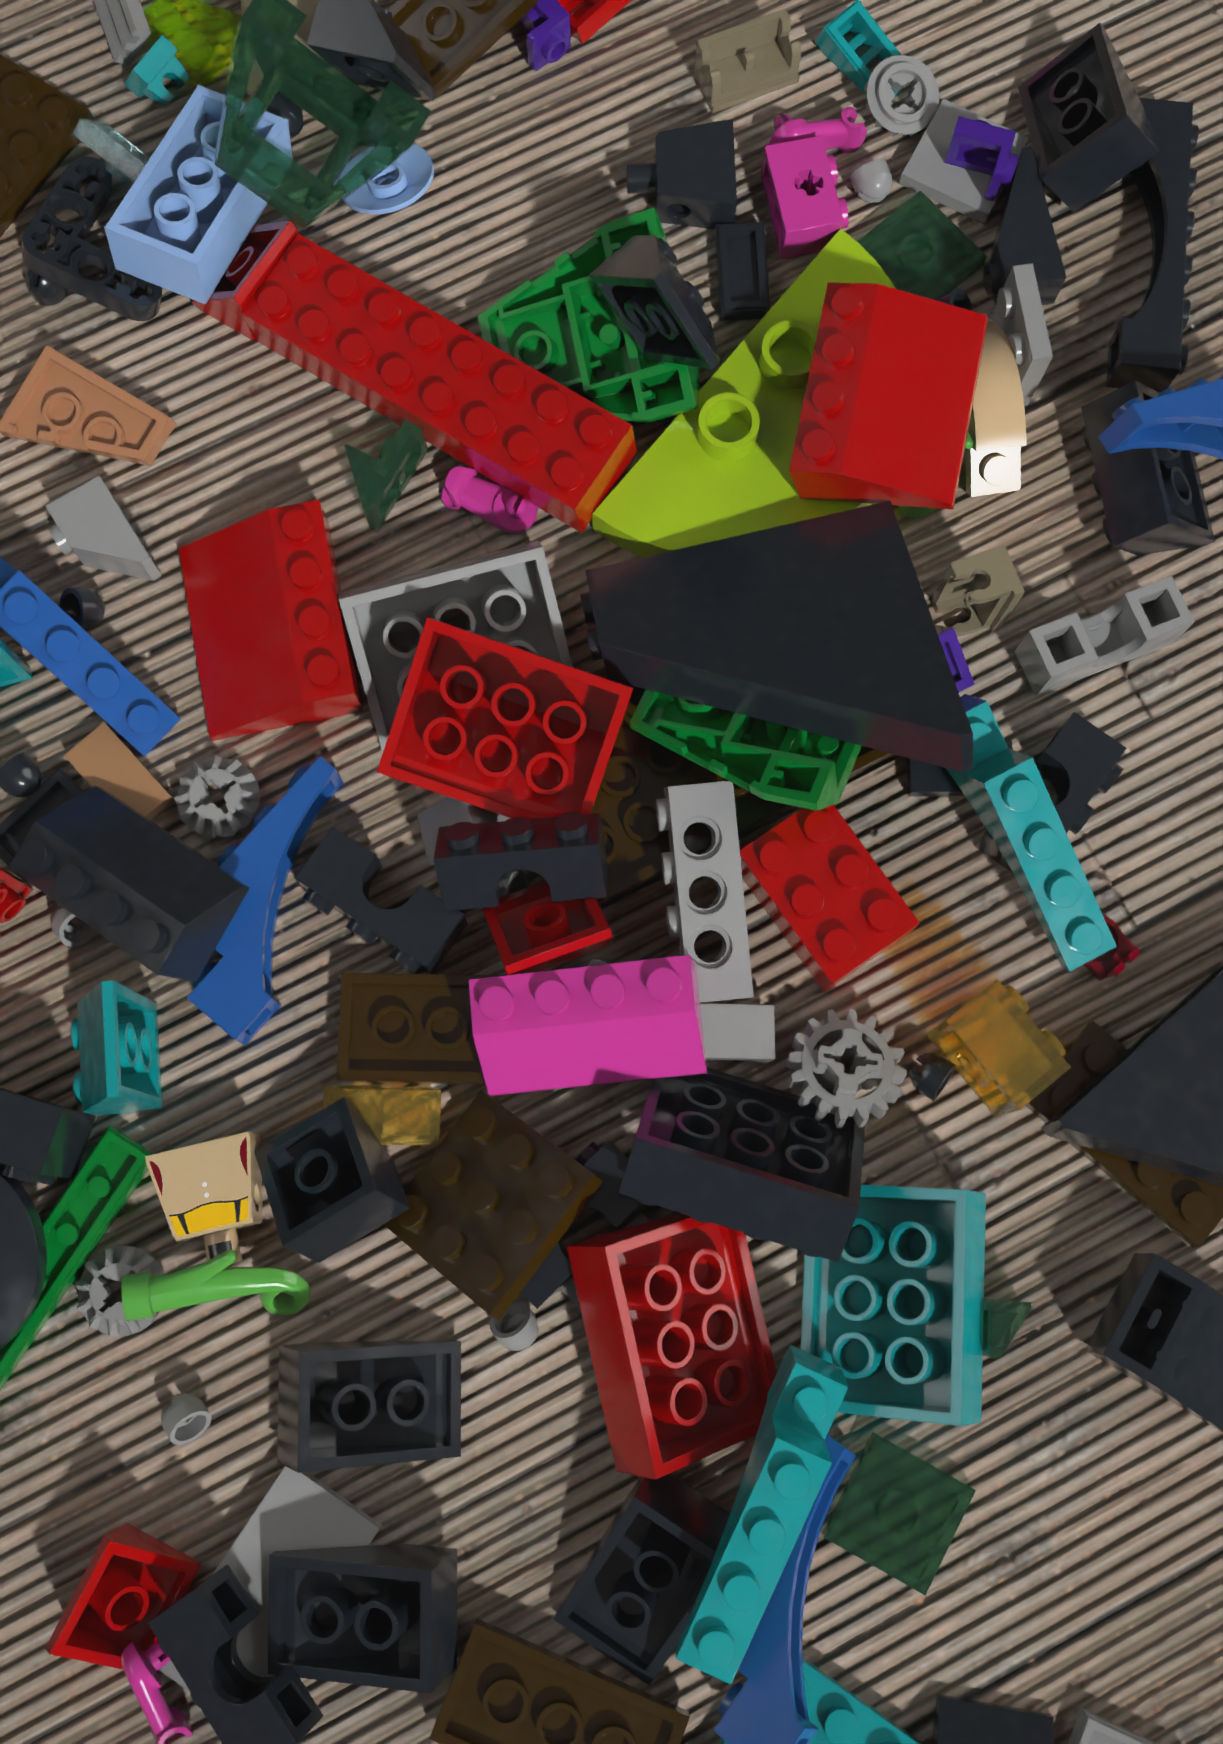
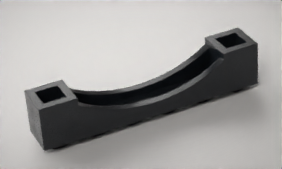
M1139 98L1150 119L1159 151L1147 159L1142 166L1129 172L1142 195L1149 218L1152 237L1151 274L1141 309L1133 318L1123 317L1109 341L1106 387L1121 388L1133 381H1137L1157 392H1162L1169 388L1176 375L1183 374L1189 353L1188 345L1182 344V331L1186 328L1191 309L1190 300L1184 299V288L1190 279L1193 265L1192 255H1186V246L1192 235L1195 221L1194 211H1188V203L1196 184L1197 170L1190 167V161L1197 145L1199 127L1192 124L1193 103Z

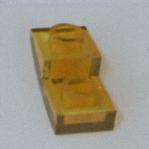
M324 1086L323 1109L342 1097L348 1098L382 1145L439 1144L441 1090L437 1087Z

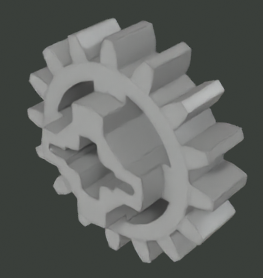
M854 1009L849 1010L845 1020H839L834 1010H828L824 1018V1025L811 1018L808 1020L805 1028L807 1035L802 1033L796 1034L791 1045L796 1052L789 1053L786 1067L797 1071L791 1074L788 1086L789 1088H802L804 1090L799 1098L798 1105L804 1107L813 1102L818 1107L815 1113L817 1121L820 1122L827 1113L835 1115L836 1128H842L848 1116H853L859 1128L864 1127L869 1119V1111L881 1119L889 1108L887 1102L895 1104L902 1090L896 1084H902L907 1075V1070L895 1065L901 1061L905 1053L903 1048H889L888 1044L894 1035L891 1029L880 1034L874 1030L877 1021L876 1017L871 1016L862 1024L857 1022V1014ZM837 1038V1042L830 1047L820 1045L825 1041ZM840 1062L847 1063L848 1071L852 1074L844 1073V1066ZM873 1086H877V1089L871 1094L855 1099V1094L861 1089L871 1090Z

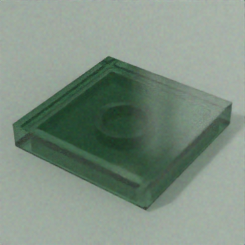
M921 190L857 241L877 261L891 280L895 289L933 300L944 292L956 289L979 270L987 258Z
M872 1431L822 1532V1536L926 1596L976 1490Z

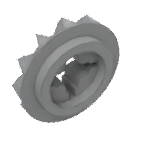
M895 55L886 58L872 70L869 80L864 87V90L867 91L865 110H870L876 119L875 127H884L891 131L892 137L900 134L913 136L931 122L938 109L939 89L934 75L924 63L911 56ZM910 84L912 87L905 99L907 105L902 104L898 108L893 109L891 105L895 97L894 91L897 92Z
M215 755L213 759L203 762L195 761L193 768L185 776L179 777L180 786L174 799L180 818L193 832L203 837L220 839L233 836L244 830L252 822L258 811L260 790L257 780L252 772L237 759L231 760ZM208 781L213 785L216 784L220 789L230 787V791L224 795V799L227 802L225 806L229 811L226 814L214 803L204 806V801L210 797L207 790L209 787L206 784Z
M118 1246L104 1249L102 1253L86 1263L81 1279L76 1283L79 1300L77 1309L83 1313L89 1322L90 1328L105 1333L110 1337L128 1336L147 1328L157 1318L160 1312H156L153 1318L127 1321L122 1301L116 1302L113 1306H108L107 1309L105 1308L110 1303L108 1299L113 1292L107 1286L108 1282L104 1278L122 1281L123 1275L133 1274L134 1272L135 1274L151 1272L153 1276L164 1274L160 1264L152 1255L137 1247Z

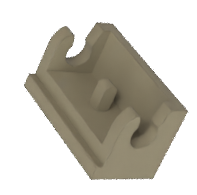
M786 8L697 40L694 76L712 114L799 82L800 75L798 70L801 46L799 40L790 43L791 18Z
M1004 544L951 562L931 602L936 613L951 612L954 608L965 609L969 614V620L952 626L957 636H965L989 627L991 631L1001 629L1025 591Z

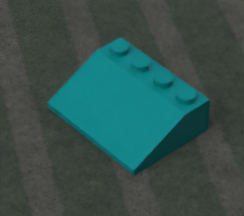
M861 1185L860 1207L839 1262L805 1255L801 1350L841 1368L849 1388L838 1413L965 1426L981 1422L986 1193L965 1189Z

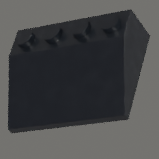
M708 1067L706 1074L652 1079L618 1193L632 1197L645 1205H657L686 1214L699 1222H711L743 1232L753 1239L768 1240L791 1247L810 1257H822L839 1262L860 1207L865 1126L859 1128L853 1116H848L843 1127L836 1128L835 1115L827 1113L819 1122L815 1119L818 1107L813 1102L807 1106L800 1107L798 1105L800 1096Z

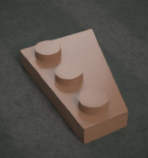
M46 345L1 418L0 434L5 437L151 466L176 426V423L169 416Z

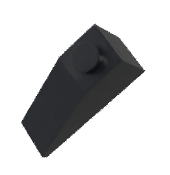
M1032 146L1022 148L1006 194L989 262L984 266L983 270L984 288L988 295H993L995 306L997 304L998 291L1000 288H1004L1012 266L1033 263L1042 305L1054 304L1066 279Z

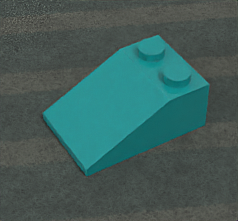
M113 980L101 981L78 1002V1018H74L71 1024L73 1046L75 1050H80L81 1072L75 1073L73 1081L76 1102L79 1105L82 1104L83 1113L96 1116L162 1109L157 1003Z

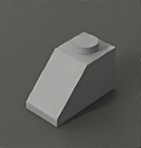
M100 476L46 505L47 510L56 523L49 527L48 530L65 555L74 551L86 567L151 581L162 576Z

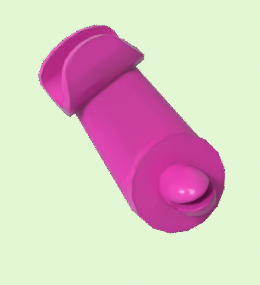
M854 107L844 108L840 119L807 122L805 119L793 120L788 114L782 113L781 116L777 115L774 118L775 133L769 142L772 145L822 136L825 150L838 147L843 152L852 153L856 152L864 142L867 128L863 122L854 123L857 118V112Z
M456 466L447 474L441 496L445 507L453 510H459L460 507H463L500 530L511 534L522 533L535 522L538 513L537 506L497 483L476 477L477 472L475 469Z
M133 1641L123 1650L121 1663L128 1682L151 1726L155 1744H168L166 1739L174 1733H183L189 1738L194 1732L188 1719L178 1708L169 1707L161 1690L163 1684L157 1671L170 1661V1658L162 1651L158 1641L145 1651Z

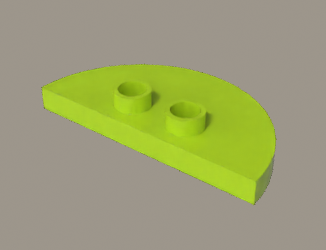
M840 228L699 390L698 408L680 413L592 513L593 530L637 556L646 557L871 505L869 503L801 499L789 472L828 282L872 283L895 288L877 261L856 240Z

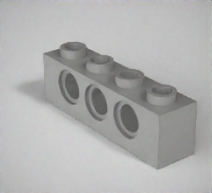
M721 781L664 788L665 798L656 799V814L659 831H668L670 852L661 853L664 885L673 884L675 898L674 906H666L669 938H678L680 956L690 955L696 963L700 1003L754 997L733 783ZM696 822L704 824L710 830L712 837L709 848L700 854L690 852L684 844L686 829ZM707 876L716 885V897L711 904L705 907H697L690 900L689 888L695 879ZM704 931H716L722 941L720 952L712 959L703 960L698 958L694 951L696 938Z

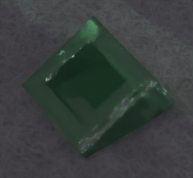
M984 1298L983 1356L991 1358L1002 1357L1031 1311L1033 1302Z

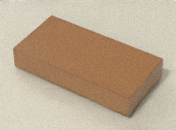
M105 722L64 755L91 787H102L149 820H152L174 801L171 795Z

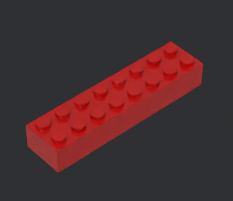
M300 234L296 235L241 312L256 339L262 345L472 469H475L516 495L524 497L526 501L581 533L592 519V513L605 500L637 452L633 427L630 423Z

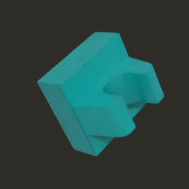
M161 35L132 70L124 85L139 99L144 94L159 105L166 107L174 96L166 90L162 80L169 78L182 88L189 79V75L175 57L178 49Z

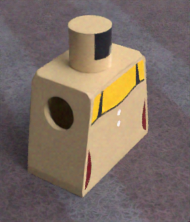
M248 1131L145 1156L147 1168L174 1239L176 1241H191L203 1238L207 1260L232 1249L236 1252V1259L232 1264L242 1262L237 1229L262 1223V1176L255 1156V1151L261 1148L259 1134Z

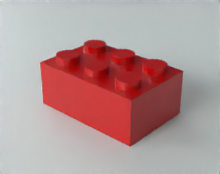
M834 805L818 811L801 808L740 850L742 879L824 993L909 935L920 924Z

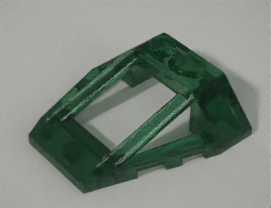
M252 0L240 19L230 60L214 165L304 228L383 172L406 153L415 141L431 111L391 80L378 100H375L295 39L296 34L307 17L306 14L287 0ZM256 58L264 76L241 110ZM278 91L339 136L317 176L310 173L254 132V129ZM357 145L375 147L338 181Z

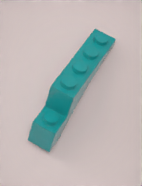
M964 694L960 698L973 732V770L960 772L949 768L946 769L976 811L1011 868L1034 910L1061 967L1070 972L1117 947L1033 757L1008 748L987 700Z
M789 1345L767 1393V1402L734 1505L707 1576L675 1648L677 1660L728 1684H732L831 1467L832 1461L825 1438L849 1388L841 1368L792 1345Z

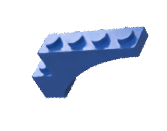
M1223 375L1212 382H1207L1205 378L1200 379L1184 390L1177 392L1174 388H1168L1146 401H1142L1140 397L1129 400L1112 414L1114 422L1098 438L1109 454L1130 449L1169 448L1188 450L1223 459Z
M0 556V627L143 756H146L179 722L180 718L20 570L16 571Z
M321 756L312 765L307 763L295 772L288 783L289 791L277 804L272 802L266 805L254 819V829L241 844L239 842L231 844L217 861V866L250 888L215 948L223 958L217 964L211 962L204 967L197 982H192L194 990L187 999L234 1040L245 1046L281 1006L273 996V941L278 909L288 874L303 840L321 810L343 784L337 770Z
M828 1434L825 1438V1443L832 1464L738 1670L748 1679L744 1685L741 1682L736 1683L726 1694L719 1706L718 1712L723 1717L714 1729V1732L728 1744H809L818 1731V1728L809 1721L805 1697L802 1662L803 1610L809 1570L821 1527L839 1486L857 1457Z

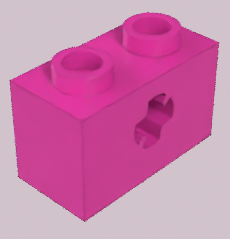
M822 136L764 147L761 179L781 260L820 253L840 228L848 227L849 222L846 200L844 197L838 198L835 189L838 174L834 156L826 154Z

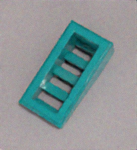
M859 0L854 1L828 23L815 40V43L826 57L866 95L867 91L864 90V87L872 73L866 65L875 57L882 62L891 56L901 55ZM850 31L855 38L848 43L843 36ZM864 44L869 50L859 58L855 50ZM901 88V89H900L899 91H897V92L894 91L895 96H896L899 92H901L904 88Z

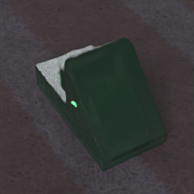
M407 420L403 422L397 434L391 433L387 436L380 449L379 460L345 444L346 453L369 528L377 532L428 452L423 428Z

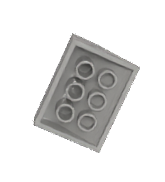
M538 541L339 593V603L382 750L385 748L427 617L573 666L544 548Z

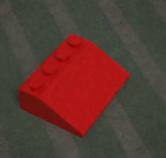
M828 282L789 469L800 498L869 504L891 501L892 505L954 509L987 331L988 316L881 284Z
M320 499L267 509L179 548L211 741L363 712L351 641L339 603L341 586L330 526Z
M427 617L377 772L509 818L524 817L534 819L557 817L570 812L591 814L634 687Z
M679 1214L611 1231L567 1246L616 1472L658 1479L757 1435L767 1402V1393L777 1372L747 1239L743 1232L711 1222H699L686 1214Z

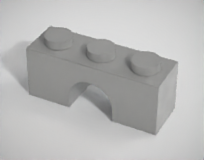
M1170 576L1125 593L1116 604L1090 618L1081 620L1076 612L1029 630L1015 650V653L1035 696H1039L1173 644L1195 621L1173 577Z

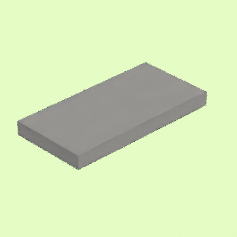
M286 1466L215 1570L217 1572L228 1564L259 1612L258 1616L240 1630L237 1637V1652L242 1664L251 1673L260 1677L275 1676L268 1674L269 1555L274 1551L369 1546L382 1526L308 1472L297 1473ZM171 1660L160 1669L161 1672L190 1692Z

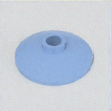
M404 141L380 143L358 153L346 164L339 177V191L344 202L351 209L360 213L386 214L395 212L414 203L427 191L433 180L434 167L430 155L416 144Z

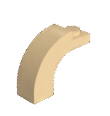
M988 320L968 428L974 444L971 449L965 448L966 493L971 497L1020 491V446L1027 445L1024 399L1016 359L1005 332L997 323Z

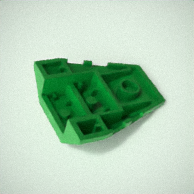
M654 207L605 223L593 232L595 236L571 254L565 252L554 260L556 265L532 282L528 279L477 316L483 340L624 421L652 422L698 408L699 367L645 359L589 276L634 235H656L657 238L663 239L668 244L658 213Z
M645 690L630 720L631 729L764 800L817 811L839 803L861 749V745L650 690Z

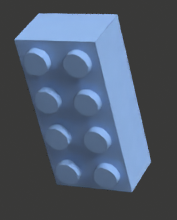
M198 85L104 227L115 269L206 305L293 164L288 120Z

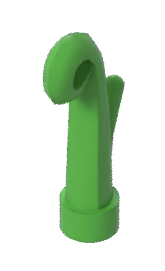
M232 1249L201 1264L168 1274L153 1276L151 1272L123 1275L121 1284L123 1311L127 1321L153 1318L156 1312L259 1293H261L260 1300L262 1306L271 1314L290 1316L301 1311L310 1300L311 1290L305 1279L294 1271L284 1268H226L234 1263L236 1259V1252ZM281 1292H284V1293H286V1294H288V1295H286V1296H279L278 1294L281 1293Z

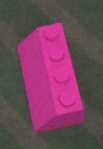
M690 955L469 980L473 1038L490 1096L707 1073L697 968Z

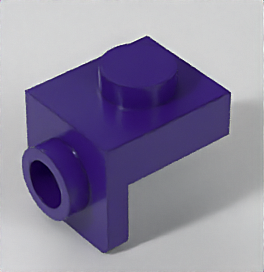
M959 116L944 163L991 175L985 199L994 201L1000 183L1010 185L1019 155L1010 153L1016 131L993 126L983 120H971Z

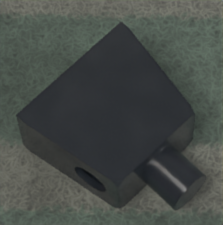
M722 120L659 132L655 135L654 162L626 164L627 194L655 193L656 211L661 223L715 229V225L720 223H735L737 191L733 120Z

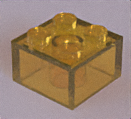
M998 979L974 994L926 1033L946 1059L956 1064L955 1070L994 1117L1020 1110L1071 1068L1063 1058L1066 1051L1057 1037L1045 1028L1039 1030L1026 1014L1029 1011V1007L1020 993L1010 985L1003 987Z

